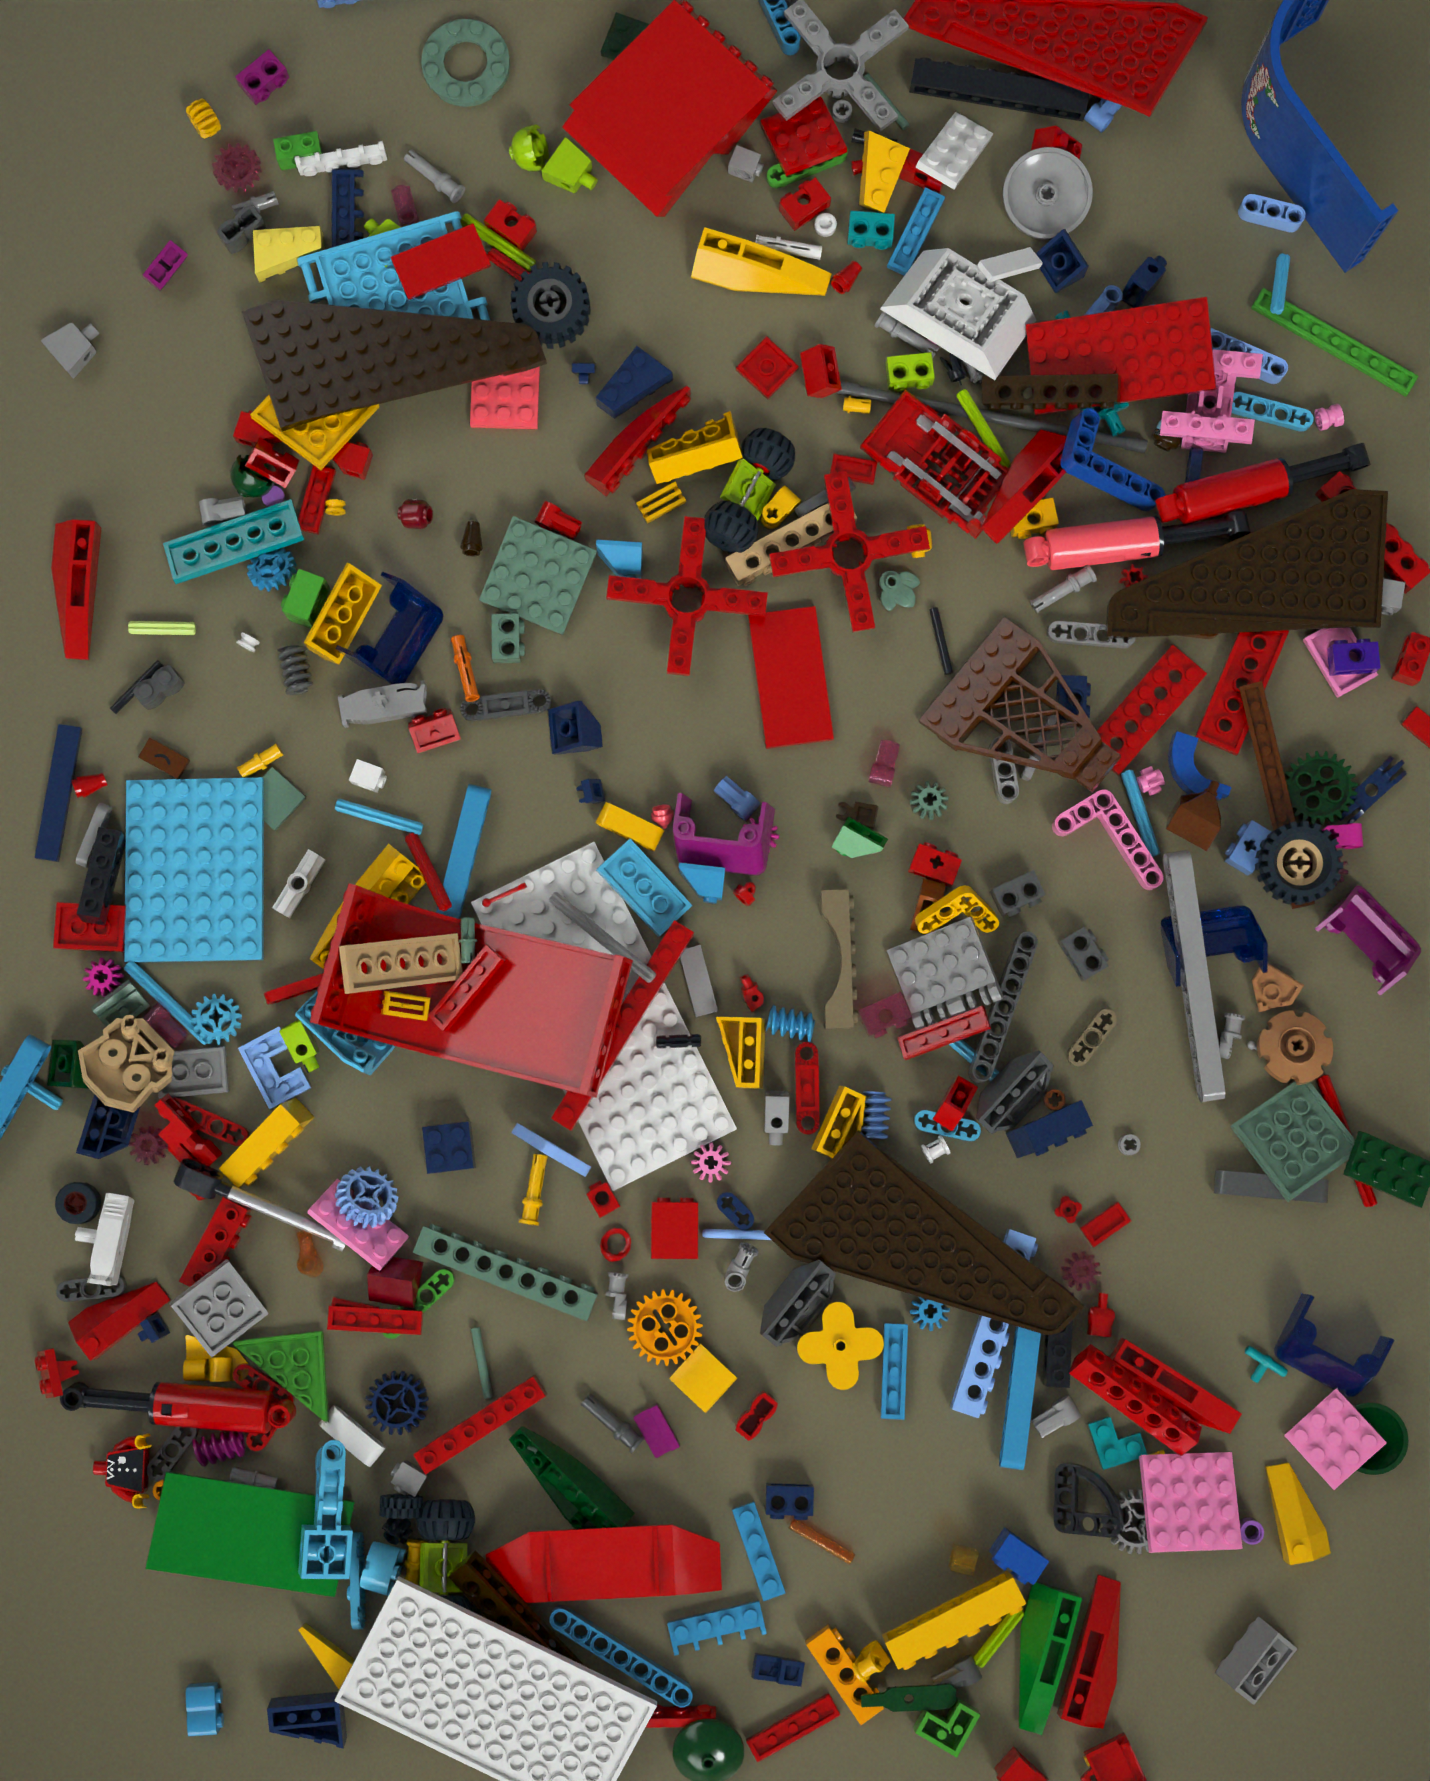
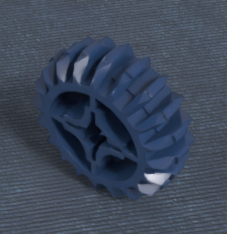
M392 1371L391 1379L386 1373L382 1375L384 1382L378 1378L375 1379L374 1382L378 1388L370 1386L369 1391L374 1393V1395H367L365 1398L372 1401V1404L365 1406V1409H373V1412L367 1415L368 1418L376 1416L377 1420L373 1422V1425L376 1426L381 1422L383 1424L380 1428L381 1432H384L387 1426L390 1427L389 1435L394 1434L395 1428H397L398 1435L403 1434V1427H405L408 1433L411 1432V1423L418 1427L420 1423L416 1418L424 1420L426 1417L420 1411H427L429 1409V1406L422 1405V1402L429 1400L428 1396L421 1397V1394L427 1391L426 1387L419 1390L417 1386L422 1381L419 1379L412 1383L413 1374H410L408 1379H405V1371H401L399 1378H397L396 1371ZM397 1383L403 1385L397 1394L383 1391L390 1384ZM409 1389L415 1396V1408L406 1400ZM402 1394L400 1398L402 1401L400 1403H403V1405L393 1410L392 1404L394 1403H392V1399L395 1400ZM379 1397L388 1405L386 1417L379 1408ZM397 1412L412 1415L403 1422L392 1421Z

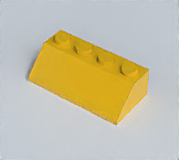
M346 563L304 641L306 647L324 660L340 664L382 585L350 563Z

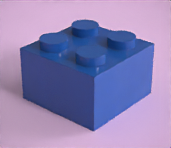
M1005 1527L989 1549L994 1563L1005 1571L1007 1568L1011 1569V1574L1024 1585L1027 1582L1034 1585L1049 1563V1560L1042 1553Z

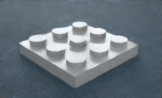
M228 1259L169 1302L211 1358L269 1314Z

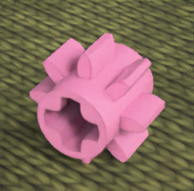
M1152 766L1142 769L1140 771L1141 776L1137 777V783L1141 792L1145 793L1148 791L1149 796L1162 791L1160 786L1165 785V781L1159 769L1153 771Z

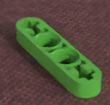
M848 148L847 153L834 157L830 161H824L821 165H814L804 169L799 174H791L788 178L785 176L780 164H776L767 171V183L772 188L777 189L839 165L847 159ZM773 173H776L778 176L781 175L779 181L773 178Z
M448 1269L437 1271L418 1289L415 1303L416 1311H427L453 1286L455 1276L452 1271ZM440 1274L443 1276L448 1274L450 1276L448 1278L449 1284H442L438 1288L442 1292L438 1294L437 1290L429 1283L433 1281L434 1285H436L440 1281ZM430 1289L433 1292V1299L430 1302L422 1301L420 1297L422 1290ZM399 1306L396 1310H403L404 1307ZM383 1333V1335L389 1339H393L401 1335L395 1333Z

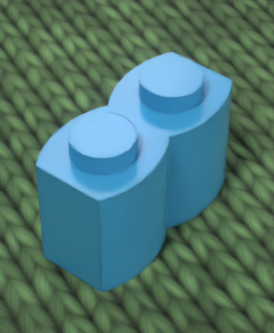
M218 1682L189 1684L186 1687L188 1736L217 1735L220 1728L224 1726L223 1712L220 1713L219 1703L223 1701L222 1688L218 1687Z

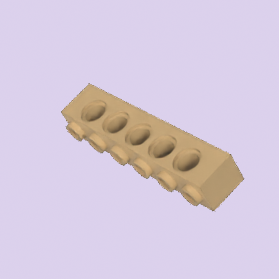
M827 503L757 540L746 551L742 553L735 552L727 556L725 564L737 586L742 584L747 586L756 580V576L762 573L768 575L772 572L770 559L766 554V551L769 549L783 552L815 546L820 542H823V544L827 543L828 538L834 533L833 526L828 525L825 521L831 517L829 504ZM855 514L854 518H855V524H856L857 516H856V514ZM808 528H815L818 534L809 536L806 530ZM794 538L798 541V544L791 547L787 545L786 540ZM750 559H755L759 565L755 568H750L746 562Z

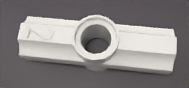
M308 849L295 872L288 877L285 888L272 908L290 919L304 895L310 891L313 880L326 860ZM299 878L304 879V886L296 890L294 882Z

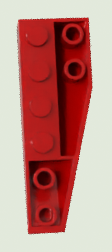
M688 386L683 387L665 397L632 421L612 440L584 474L585 481L606 497L610 492L613 494L621 484L619 481L624 475L628 476L635 467L633 464L637 459H642L647 454L649 449L647 447L651 442L659 440L663 434L662 429L666 424L671 425L677 417L676 412L680 407L685 408L691 400V389Z
M1041 429L1014 457L981 526V529L996 544L1028 514L1066 473L1062 469L1060 462L1067 436Z
M72 519L55 524L51 569L66 659L89 660L102 529L96 521Z
M1120 1338L1109 1357L1198 1424L1230 1434L1242 1415L1236 1409L1124 1338Z
M1097 1574L1057 1711L1061 1719L1085 1727L1104 1728L1117 1683L1121 1582Z

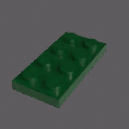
M1358 1131L1343 1175L1422 1208L1430 1187V1161L1370 1134Z

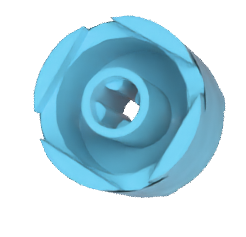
M373 1541L366 1558L365 1569L363 1568L360 1587L388 1596L395 1584L393 1581L397 1580L398 1576L401 1575L403 1566L399 1565V1563L402 1564L406 1550Z

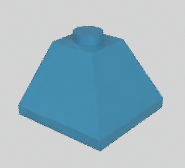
M596 540L598 556L616 576L641 579L643 562L642 542Z
M679 863L680 875L699 898H703V902L716 904L717 900L722 901L725 868Z

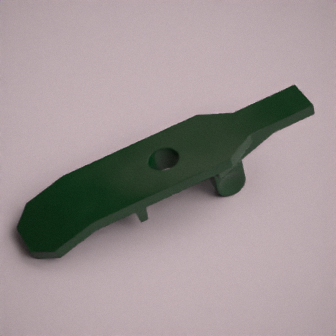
M949 1683L895 1686L886 1688V1691L882 1693L861 1694V1707L883 1706L892 1712L951 1708L956 1702V1689ZM910 1694L913 1696V1699L906 1701L904 1699L905 1696Z

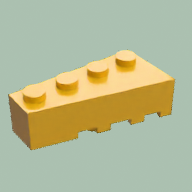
M731 411L724 413V418L716 422L713 419L705 422L706 426L697 431L690 429L684 432L685 434L678 440L671 438L648 449V461L656 484L669 482L672 479L688 476L705 469H712L715 466L728 462L731 463L743 458L738 432Z
M297 1098L281 1103L223 1163L219 1170L236 1187L240 1188L244 1185L249 1187L258 1178L256 1174L261 1169L263 1171L273 1163L272 1159L277 1154H281L289 1146L288 1143L301 1134L304 1127L315 1117Z

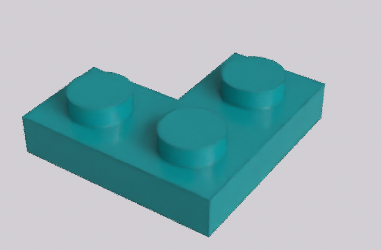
M1110 1416L1087 1423L1103 1470L1139 1459L1140 1455H1148L1141 1433L1137 1432L1117 1438Z

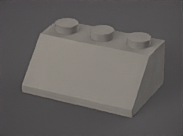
M1258 1616L1248 1626L1247 1632L1234 1644L1230 1654L1220 1662L1215 1674L1255 1705L1296 1652L1297 1648Z

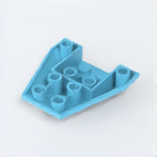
M316 991L296 1012L295 1016L343 1062L371 1076L393 1051L395 1046L311 1023V1010L315 1005L318 994Z

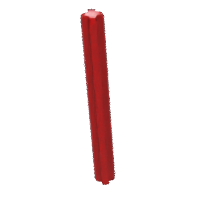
M1323 1075L1318 1077L1316 1081L1323 1099L1351 1134L1330 1076ZM1354 1180L1364 1206L1372 1207L1376 1205L1377 1200L1372 1187Z

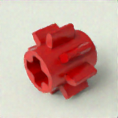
M1132 564L1129 571L1126 569L1122 570L1121 573L1125 577L1121 578L1119 583H1123L1126 588L1147 579L1148 575L1143 574V567L1138 569ZM1133 576L1137 577L1134 583L1130 581Z

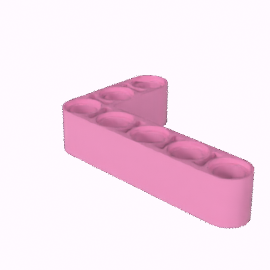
M1097 791L1061 813L1053 821V832L1058 836H1066L1098 817L1139 884L1146 890H1153L1162 884V871L1110 791ZM1097 797H1105L1108 802L1107 806H1100L1097 803ZM1078 808H1085L1088 811V818H1081L1078 815ZM1111 815L1119 818V826H1113L1110 823L1109 817ZM1061 819L1066 820L1069 824V829H1060L1058 821ZM1122 835H1129L1132 839V844L1125 845L1121 840ZM1135 854H1140L1143 856V865H1138L1135 863ZM1147 873H1152L1156 876L1155 884L1147 882Z

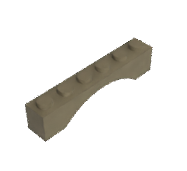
M849 889L821 890V916L835 934L841 957L840 976L832 997L824 1006L825 1030L853 1029L854 1023H858V1012L853 1010V1000H857V987H852V978L856 977V964L851 963V955H855V941H851L850 932L855 931L854 918H850V909H854V897L849 895Z

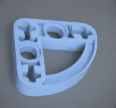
M516 1123L511 1132L586 1177L591 1169V1166L519 1123Z

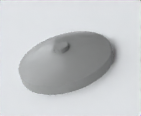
M1054 147L1038 148L1020 157L1009 170L1003 186V204L1012 224L1022 233L1042 240L1052 239L1063 229H1066L1068 234L1075 230L1086 217L1093 196L1091 178L1084 164L1070 152Z

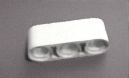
M333 1405L328 1411L329 1422L325 1423L323 1420L319 1422L323 1430L335 1440L343 1443L349 1452L369 1467L374 1464L386 1449L377 1438L336 1405Z

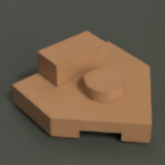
M1266 961L1262 962L1251 979L1259 1012L1292 1005L1304 987L1302 983Z

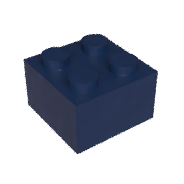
M471 1122L422 1127L427 1174L476 1168Z

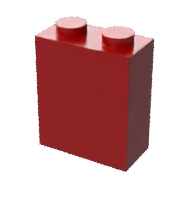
M657 1197V1202H652L651 1259H698V1202H694V1198H680V1202H671V1198Z

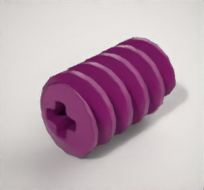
M221 1431L220 1439H217L213 1433L209 1442L205 1436H202L201 1444L194 1438L193 1449L196 1459L201 1466L205 1467L208 1465V1462L212 1465L216 1464L218 1459L224 1462L227 1456L231 1460L235 1459L236 1453L239 1457H243L246 1449L243 1432L235 1434L234 1431H229V1436L226 1437L225 1433Z

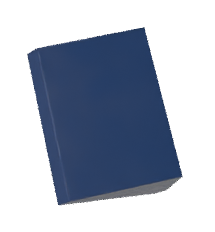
M1066 229L1061 230L1035 253L1043 262L1040 270L1055 293L1084 278L1089 267Z

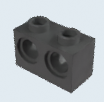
M1034 870L990 891L1001 916L1008 914V917L1020 913V908L1027 904L1031 908L1041 903L1040 898L1046 895ZM1024 885H1031L1034 888L1035 893L1033 896H1027L1024 893ZM1003 895H1011L1014 899V904L1011 906L1005 905L1002 900Z
M1085 927L1058 942L1082 982L1109 966L1107 964L1109 959L1102 949L1099 950L1094 943L1097 941L1095 935L1090 929L1087 930ZM1079 937L1084 940L1085 946L1083 949H1077L1074 946L1075 938ZM1088 957L1096 960L1097 966L1095 969L1087 967L1086 959Z

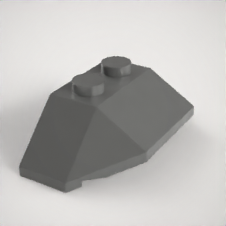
M1039 1050L1011 1059L980 1093L976 1119L991 1134L1015 1127L1046 1094L1050 1073L1054 1065Z
M820 1260L793 1269L764 1305L760 1334L776 1347L798 1339L805 1334L831 1301L836 1273Z

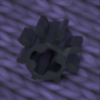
M388 1518L382 1526V1529L385 1530L383 1533L384 1538L394 1545H397L399 1542L404 1544L413 1532L409 1529L411 1522L408 1518Z

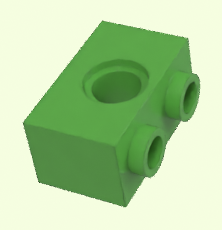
M317 131L273 139L276 159L281 170L297 168L294 156L301 158L312 156L316 152L323 154L321 140Z

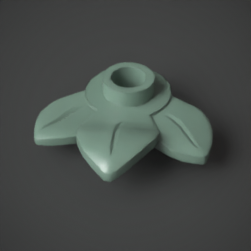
M895 571L884 572L879 579V585L882 589L880 601L884 608L891 611L896 604L907 608L914 607L915 594L912 589L920 584L919 579L907 571L899 574ZM889 578L894 580L893 586L888 584Z

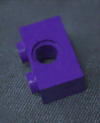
M1359 639L1356 643H1348V640H1338L1327 649L1330 676L1375 673L1381 668L1378 641L1371 642L1370 639ZM1349 652L1356 653L1358 661L1351 660Z

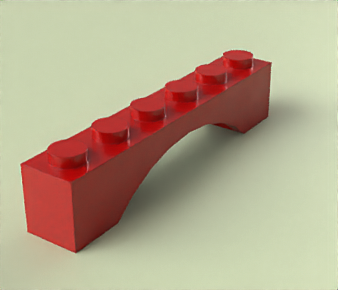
M249 410L248 413L241 411L233 434L237 443L254 447L259 437L271 444L282 442L251 418L253 411ZM347 442L332 460L338 465L343 474L365 480L373 454L369 446L364 443L356 442L353 444Z

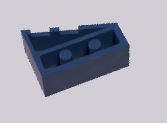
M1082 1100L1029 1122L1020 1128L1011 1130L1006 1135L1017 1158L1032 1153L1039 1156L1048 1152V1146L1052 1144L1056 1148L1067 1143V1137L1073 1135L1075 1139L1087 1134L1086 1129L1093 1126Z
M338 1692L271 1698L267 1707L269 1732L298 1739L299 1737L307 1738L320 1744L322 1742L334 1744L336 1747L344 1749L347 1740L344 1705L334 1701Z

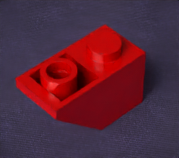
M1055 125L1035 129L1031 151L1038 148L1054 147L1068 151L1080 159L1082 144Z

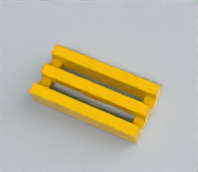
M673 482L636 502V505L648 524L686 503V499L683 497L677 483ZM672 490L675 491L669 494L668 496L658 500L657 502L647 506L646 508H643V506H645L646 504L656 500L657 498L667 494L668 492ZM678 496L679 500L649 516L647 515L648 512Z
M384 991L383 1009H381L380 1014L427 1021L430 998ZM390 997L422 1001L424 1006L390 1001ZM389 1006L423 1011V1014L417 1015L391 1011Z

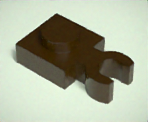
M839 802L838 806L846 808V813L844 815L836 814L837 819L845 821L850 817L864 826L874 829L878 812L877 805L855 802L854 808H852L845 802Z

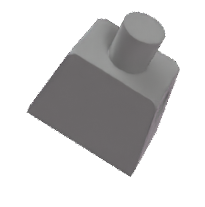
M69 323L43 338L41 342L74 379L96 354L97 351L90 341L98 336L99 332L91 323L81 331L73 323Z
M765 1090L764 1130L766 1133H769V1145H783V1133H788L789 1093L788 1091ZM778 1117L780 1122L773 1123L772 1119Z

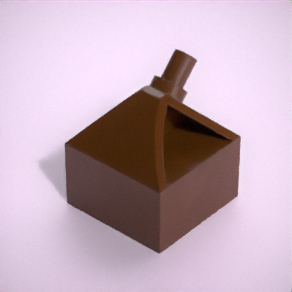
M1211 781L1209 787L1203 792L1181 795L1167 818L1166 829L1207 851L1221 828V814L1216 799V791L1220 784L1217 781Z

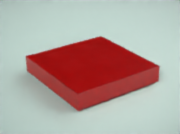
M767 336L736 366V371L767 400L799 369V366Z

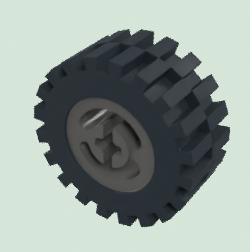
M543 262V268L537 269L535 264L530 267L531 273L528 274L524 271L521 274L522 280H516L514 283L515 291H511L512 302L510 304L514 321L534 329L541 347L543 343L547 344V349H554L553 344L559 343L560 348L565 347V341L569 340L570 343L576 341L575 335L578 333L581 336L584 332L583 326H587L589 323L591 308L586 284L584 281L581 282V276L577 272L572 274V269L567 265L564 269H561L560 263L554 262V267H549L548 262ZM556 292L561 293L567 301L566 307L561 313L560 300ZM540 294H542L540 296L542 312L547 317L540 315L534 308L535 301ZM548 301H552V307L548 306Z

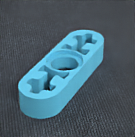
M922 1110L914 1117L915 1127L920 1131L964 1141H974L978 1139L981 1133L979 1124L968 1119L961 1118L960 1122L962 1124L960 1127L967 1128L969 1124L973 1125L972 1128L976 1130V1134H971L970 1138L963 1131H959V1136L955 1135L958 1124L949 1133L944 1132L939 1123L936 1124L937 1131L932 1130L934 1127L932 1124H926L925 1127H922V1123L918 1121L919 1117L921 1118L926 1114L929 1120H933L936 1112Z

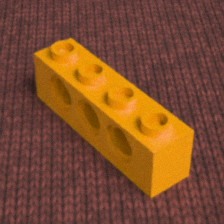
M828 1624L805 1640L806 1646L859 1724L862 1725L882 1711L884 1707H861V1699L853 1695L854 1691L857 1688H864L867 1691L866 1694L880 1693L877 1687L875 1689L871 1688L868 1683L871 1680L870 1678L865 1682L860 1681L854 1671L850 1678L845 1679L840 1676L843 1668L853 1670L852 1665L857 1658L850 1648L845 1649L841 1644L843 1637L837 1628L831 1629ZM832 1647L839 1650V1655L833 1659L826 1656L827 1650Z

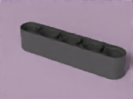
M1215 1170V1194L1285 1200L1266 1174ZM1319 1180L1292 1200L1328 1203L1329 1180Z

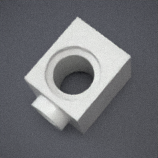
M357 759L349 781L354 785L378 793L379 788L382 789L384 787L387 776L383 768Z

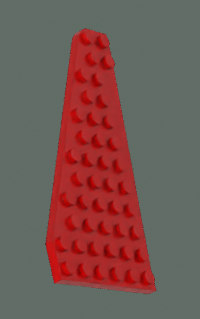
M915 0L903 19L910 29L923 35L1120 104L1150 117L1207 24L1208 17L1178 3L1121 0Z

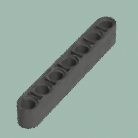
M1023 932L1013 942L999 982L1003 999L992 1002L987 1016L990 1026L992 1023L998 1024L1001 1032L1000 1034H994L989 1029L981 1033L968 1071L969 1078L975 1083H983L991 1078L1038 945V939L1032 932ZM1022 938L1029 940L1031 944L1029 949L1021 945ZM1015 959L1023 963L1022 970H1017L1014 967L1013 961ZM1006 981L1014 982L1016 986L1015 991H1009L1006 988ZM999 1002H1004L1007 1004V1013H1003L999 1010ZM984 1045H990L993 1048L992 1056H987L983 1052ZM977 1066L985 1069L986 1074L984 1078L977 1076L975 1072Z

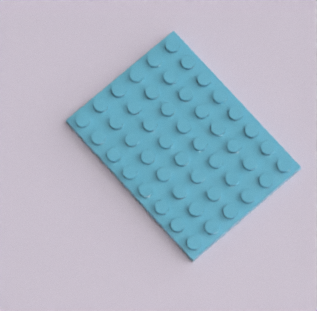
M264 778L126 780V919L124 962L264 960Z

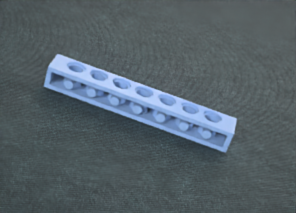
M1011 1229L1006 1230L1003 1242L1014 1250L1021 1251L1022 1256L1027 1260L1035 1256L1038 1244L1035 1243L1036 1238ZM979 1315L950 1405L952 1410L979 1418L980 1414L984 1415L988 1404V1401L985 1400L987 1391L991 1392L995 1383V1378H992L994 1369H999L1002 1356L999 1354L1002 1346L1006 1347L1010 1335L1007 1333L1008 1323L1001 1322L999 1329L992 1330L989 1326L991 1318ZM985 1340L993 1341L994 1348L991 1352L986 1353L983 1351L982 1344ZM979 1362H984L987 1366V1370L983 1375H977L975 1372V1366ZM971 1385H978L980 1389L978 1396L969 1397L968 1388Z

